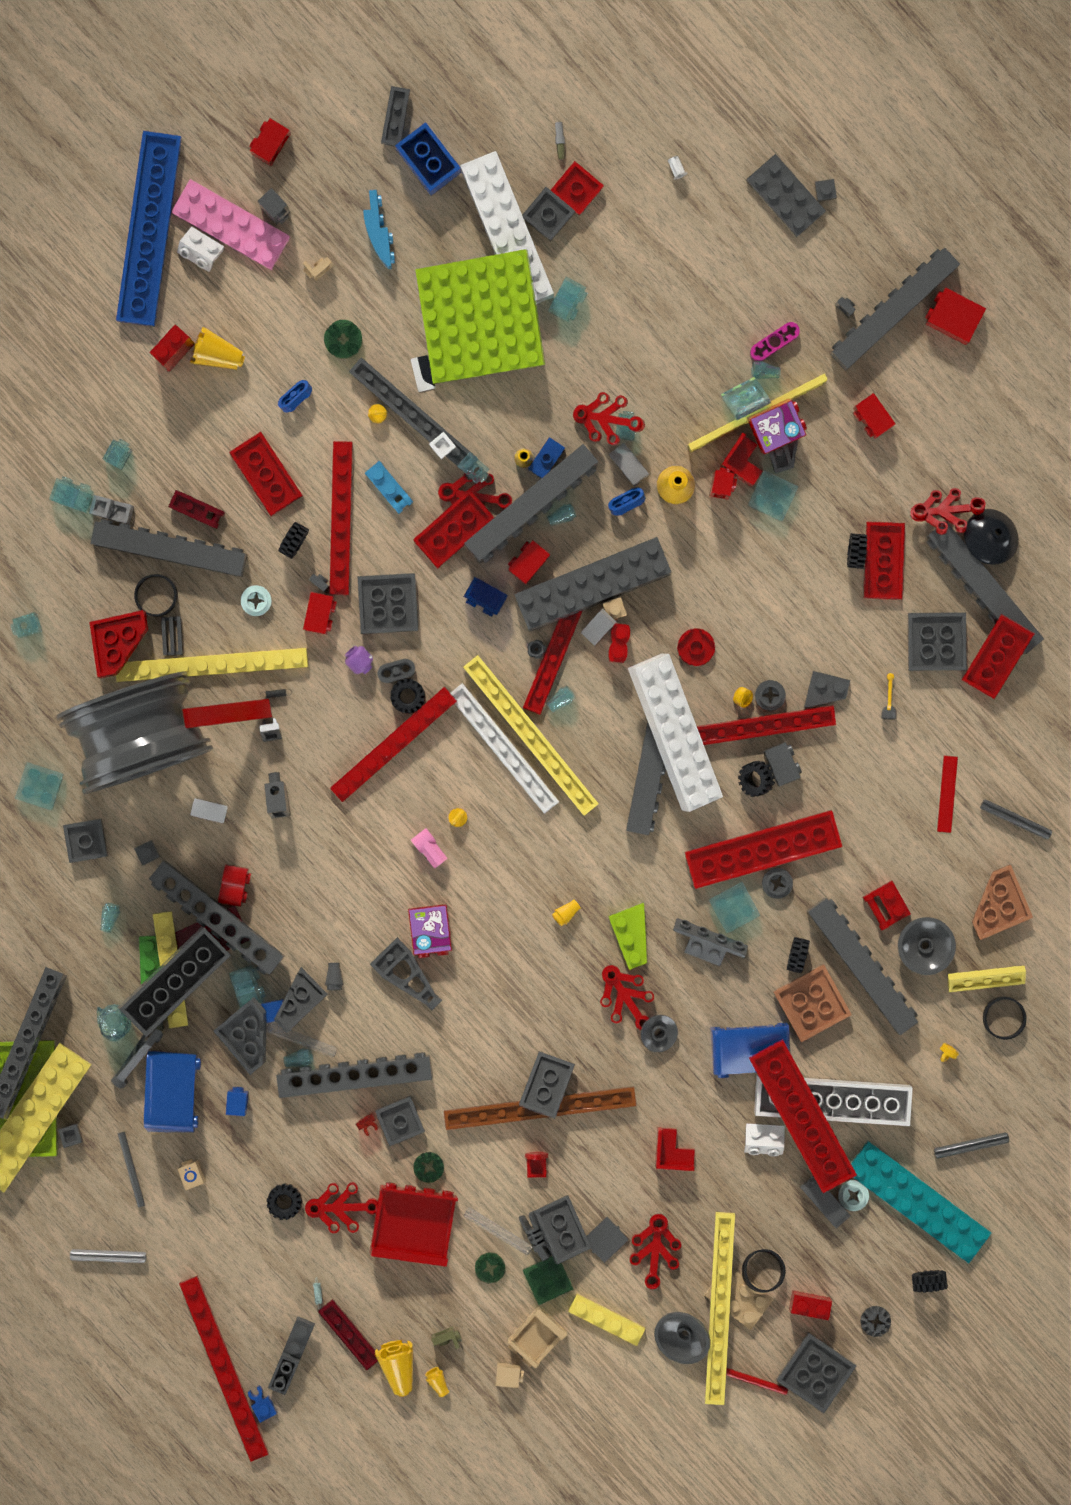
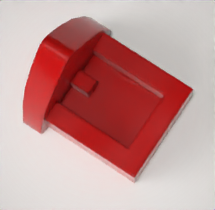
M525 1153V1158L527 1159V1178L546 1177V1158H548V1153Z

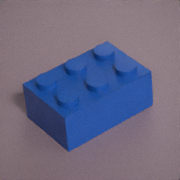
M426 122L395 145L396 151L431 196L461 174L460 166Z

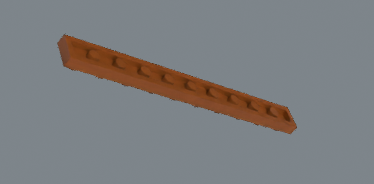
M634 1086L564 1095L557 1116L636 1106ZM520 1101L444 1110L446 1130L547 1118V1116L520 1107Z

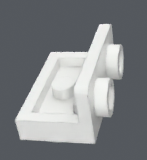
M191 227L180 240L177 253L195 263L198 267L210 272L213 263L223 252L224 246Z
M746 1124L744 1152L751 1155H782L784 1151L785 1126Z

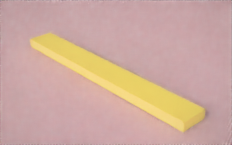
M825 373L687 445L689 451L692 453L748 424L747 417L786 399L794 400L825 384L828 380Z

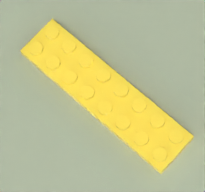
M61 1043L58 1044L0 1129V1190L2 1192H5L92 1065Z

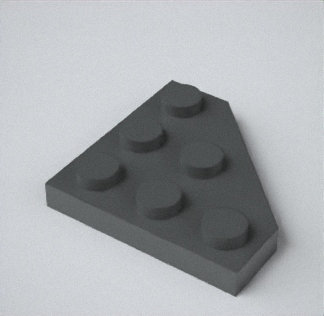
M253 997L214 1030L215 1034L250 1075L266 1062V1010Z

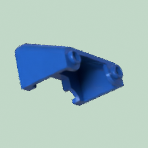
M777 1023L775 1027L772 1024L768 1026L726 1027V1030L720 1027H710L713 1074L718 1075V1078H728L729 1074L757 1073L749 1057L782 1039L790 1051L788 1023Z
M160 1051L147 1052L144 1128L148 1132L195 1133V1128H198L199 1122L198 1116H195L194 1112L195 1074L197 1070L201 1069V1059L198 1058L197 1054Z

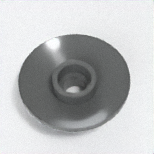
M666 1015L650 1017L641 1029L642 1043L648 1050L653 1052H664L670 1049L678 1036L676 1023ZM657 1029H660L658 1034L654 1033Z

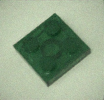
M552 1256L523 1269V1273L538 1305L573 1290L563 1264H556Z

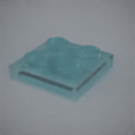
M755 377L721 394L722 400L736 420L746 417L771 403L770 398Z
M763 471L747 506L782 522L799 486L767 471Z
M26 762L15 799L53 810L64 774Z
M743 882L708 899L726 934L761 916Z

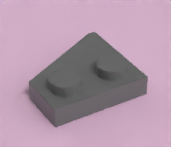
M798 439L768 453L775 474L794 468Z
M813 671L804 707L807 708L846 699L851 680Z

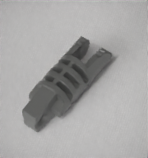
M533 1211L528 1215L532 1227L525 1215L519 1216V1221L534 1251L538 1253L542 1261L550 1258L552 1254Z

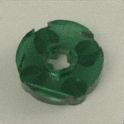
M337 320L325 331L324 343L331 355L339 359H348L358 354L362 347L363 337L360 329L353 322ZM342 334L349 338V341H346L345 344L338 341Z

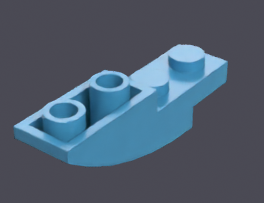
M369 190L371 210H363L367 233L382 263L387 269H392V263H395L394 252H390V244H393V234L389 233L388 227L381 228V226H384L383 214H379V207H382L381 195H378L377 190Z

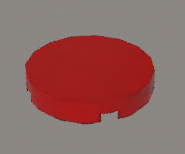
M689 629L678 640V655L683 662L690 666L704 665L711 660L715 653L714 639L704 629Z

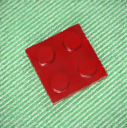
M574 161L552 187L551 191L580 216L604 188V185Z

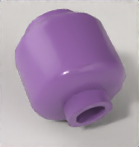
M353 646L345 654V664L355 674L362 672L366 674L372 669L373 656L363 646Z

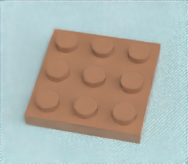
M824 964L773 991L801 1043L852 1015Z

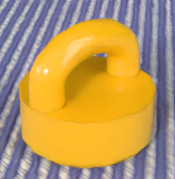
M375 404L369 408L368 417L373 423L380 424L386 420L387 410L384 406Z
M739 687L733 696L734 703L742 708L748 707L753 700V692L744 687Z
M461 808L453 809L448 816L450 824L454 827L463 826L467 822V813Z
M943 1043L940 1047V1050L944 1052L940 1058L941 1062H946L950 1057L956 1059L959 1055V1052L947 1043Z

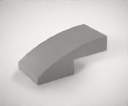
M622 443L609 454L610 458L634 487L649 475L625 443Z
M94 495L89 514L129 525L134 506Z
M602 609L581 633L595 646L616 621Z

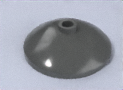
M922 917L911 921L904 927L898 939V953L902 962L911 971L921 975H933L943 971L952 962L956 951L955 937L951 929L942 921L931 917ZM923 942L928 943V947L926 949L922 948Z
M683 1312L668 1313L658 1321L655 1327L654 1337L658 1348L666 1357L681 1364L697 1363L707 1355L710 1349L711 1340L708 1330L700 1320L690 1314Z

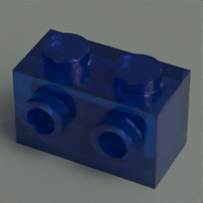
M474 576L463 597L467 599L465 603L474 608L478 605L483 608L482 612L492 617L493 614L498 616L508 595Z

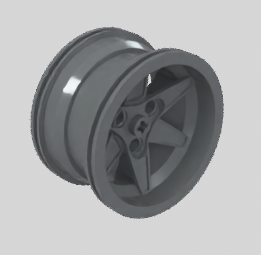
M186 671L161 676L108 693L56 715L58 721L63 720L59 727L65 728L68 736L79 739L85 760L82 761L81 772L84 780L79 784L80 786H86L82 790L83 794L96 792L143 777L213 750L212 745L207 746L206 744L211 741L210 738H204L199 727H185L182 709H185L183 702L189 694L186 686L190 684L189 680H184L188 676Z

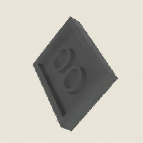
M539 1051L519 1106L555 1119L575 1064Z
M568 1195L533 1211L556 1264H560L591 1249Z

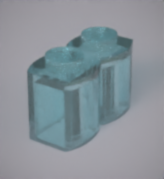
M565 277L548 312L566 322H569L570 319L574 321L579 311L576 309L578 303L581 302L583 304L588 294L585 292L586 287Z
M62 476V479L56 478L49 500L87 514L95 493L91 490V486L80 483V486L72 484L73 480Z
M249 965L229 972L240 1008L253 997L259 1003L264 1002L263 998L266 997L263 986L259 987L257 979H260L256 968Z

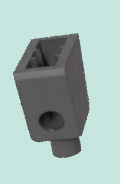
M280 772L269 773V783L264 784L267 813L271 819L290 816L286 784L284 781H281Z

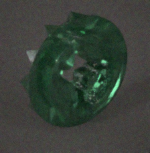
M432 1152L422 1153L414 1162V1173L423 1182H435L443 1174V1160L438 1154ZM433 1160L432 1167L435 1171L429 1170L424 1174L426 1168L424 1164H429Z
M496 1253L482 1254L475 1263L477 1277L480 1281L487 1284L496 1283L505 1273L504 1260ZM486 1261H488V1263H490L491 1266H496L493 1269V1276L489 1271H484L487 1268Z

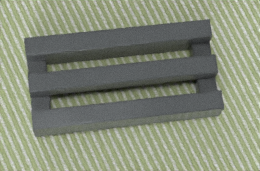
M181 616L161 617L163 656L183 655ZM166 621H169L171 651L169 652L167 647ZM173 621H177L178 651H175Z

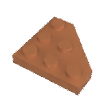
M1010 864L993 871L990 875L972 920L979 940L1033 918Z

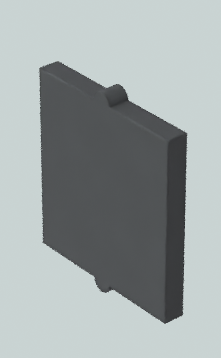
M608 1217L601 1221L587 1235L592 1253H596L604 1263L629 1240L621 1232L620 1227L616 1226Z

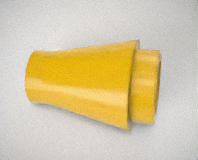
M528 449L518 450L514 457L515 463L522 468L529 467L533 462L532 452ZM521 454L527 455V459H521Z
M572 900L555 909L552 917L560 926L567 925L581 907L575 900Z
M434 1367L426 1372V1381L438 1396H446L449 1390L443 1371L439 1367Z

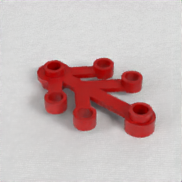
M601 392L598 394L597 399L588 406L578 405L573 411L574 420L585 425L591 441L599 442L602 439L601 432L595 429L591 420L599 422L607 435V442L613 446L619 443L620 438L614 433L609 423L627 426L636 433L643 431L645 422L642 418L634 416L628 419L611 415L618 409L627 406L628 399L622 395L617 396L615 402L602 412H593L602 404H608L610 401V396L605 392ZM606 395V400L602 402L601 397ZM623 398L624 403L620 405L619 400ZM581 411H584L583 417L579 416ZM637 420L638 425L633 427V422ZM594 433H598L596 439H593ZM615 436L616 440L612 443L611 438Z
M471 470L466 471L464 476L453 484L443 483L438 489L440 499L454 504L458 500L457 498L462 497L470 489L481 502L498 504L502 509H506L512 504V498L508 493H501L499 496L477 493L485 486L494 483V476L490 473L485 474L483 479L466 491L458 489L467 482L470 483L475 480V473ZM468 473L473 474V478L471 480H468L466 478V475ZM487 476L492 477V481L490 483H487L485 481V478ZM450 489L451 495L446 496L444 491ZM502 498L508 499V503L506 505H503L501 503Z
M953 488L938 507L930 508L934 503H939L942 500V493L939 490H934L923 504L918 503L911 508L910 516L917 522L926 521L936 528L938 534L943 535L948 531V524L933 517L938 515L955 525L956 531L962 533L967 529V522L952 514L972 512L975 515H979L985 511L986 503L984 499L975 497L970 501V504L950 506L953 501H958L961 498V491L958 488Z
M614 965L606 966L602 971V978L606 984L600 1004L603 1007L611 1005L610 995L614 985L618 993L614 1012L611 1014V1021L616 1024L622 1021L621 1011L623 1002H625L636 1019V1027L641 1030L642 1026L639 1025V1022L641 1020L647 1021L649 1017L641 1014L631 997L644 999L645 1002L649 1003L654 1000L653 992L625 988L620 981L632 982L635 986H641L644 983L643 977L639 974L634 976L621 973L619 968ZM610 971L615 973L614 978L608 977ZM636 977H640L642 979L640 984H636L634 982V979ZM647 993L652 994V998L650 1000L645 999V995ZM604 998H608L610 1000L608 1005H604L602 1003V1000ZM613 1015H620V1019L618 1021H614Z
M350 1182L346 1190L332 1204L324 1203L331 1195L338 1193L339 1186L337 1183H330L327 1190L318 1199L313 1198L306 1203V1214L312 1218L319 1217L328 1226V1230L331 1233H337L340 1229V1224L337 1221H333L325 1212H333L347 1225L349 1232L355 1233L359 1229V1223L352 1220L344 1211H366L368 1214L373 1215L376 1214L378 1200L370 1198L366 1203H344L351 1195L358 1191V1185L355 1182ZM354 1185L356 1190L350 1191L349 1186ZM330 1186H336L337 1190L335 1192H331ZM369 1204H374L376 1206L375 1210H370ZM316 1205L318 1211L313 1212L311 1206ZM336 1224L338 1229L332 1230L331 1225ZM350 1224H356L357 1228L352 1230Z
M663 1214L653 1215L649 1220V1226L640 1234L632 1236L633 1245L641 1246L643 1240L654 1233L653 1241L638 1253H632L629 1257L632 1265H638L651 1252L650 1270L644 1280L646 1287L649 1289H656L660 1285V1278L657 1275L659 1253L667 1261L670 1269L675 1270L679 1267L678 1259L673 1257L661 1243L662 1233L670 1242L672 1250L677 1251L681 1248V1241L675 1238L668 1230V1220ZM661 1220L662 1225L656 1226L655 1222ZM640 1237L641 1242L635 1243L634 1238ZM674 1241L679 1242V1246L676 1248L672 1246ZM638 1256V1262H633L632 1257ZM672 1260L677 1262V1265L674 1267L670 1266ZM654 1277L656 1279L655 1283H649V1278Z

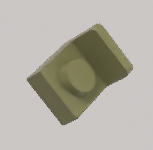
M453 1326L434 1333L431 1337L434 1346L438 1344L439 1346L446 1345L452 1339L456 1349L460 1348V1342L462 1341L459 1331H455Z

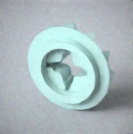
M250 586L243 592L241 606L249 615H264L270 609L272 603L271 596L264 587ZM256 593L258 598L264 601L258 603L257 609H255L254 603L248 601L254 599Z
M850 1180L843 1183L839 1189L838 1199L845 1209L858 1211L868 1203L869 1192L860 1182ZM848 1190L853 1192L858 1191L857 1199L859 1201L853 1198L850 1200V1194Z

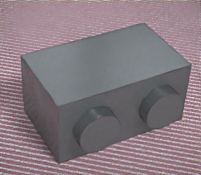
M272 188L258 200L260 208L276 225L284 223L289 218L290 210L288 205Z
M784 742L763 751L770 769H773L772 774L775 775L778 787L801 778L799 774L802 771L798 762L794 763L792 756L795 754L791 745L787 746V743Z

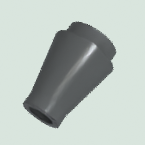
M328 963L325 982L327 990H342L344 983L340 963Z

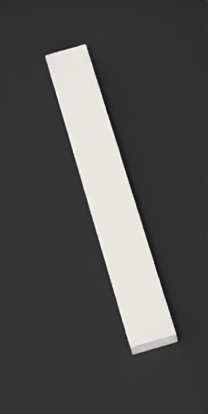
M462 683L453 690L451 694L457 700L455 705L545 814L559 803L557 798Z

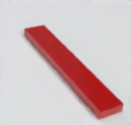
M583 610L558 620L523 709L541 715Z
M269 699L182 709L186 728L272 717Z

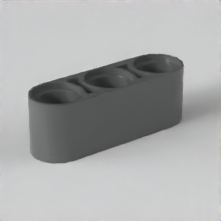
M814 1176L800 1186L836 1229L851 1217L830 1191L822 1193Z

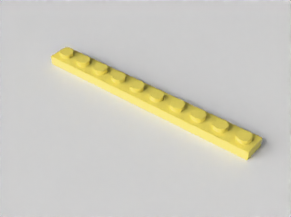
M307 648L126 662L120 673L116 675L117 682L151 680L186 671L187 677L305 668L308 667Z
M477 655L463 668L580 812L585 816L599 803L482 659Z
M715 1213L709 1320L711 1344L707 1355L705 1404L724 1405L735 1213Z

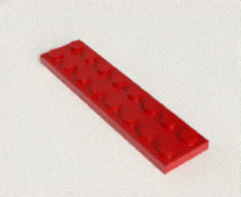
M829 810L684 853L694 888L697 889L843 846L833 811Z
M783 1039L749 1057L822 1193L855 1177L857 1174Z

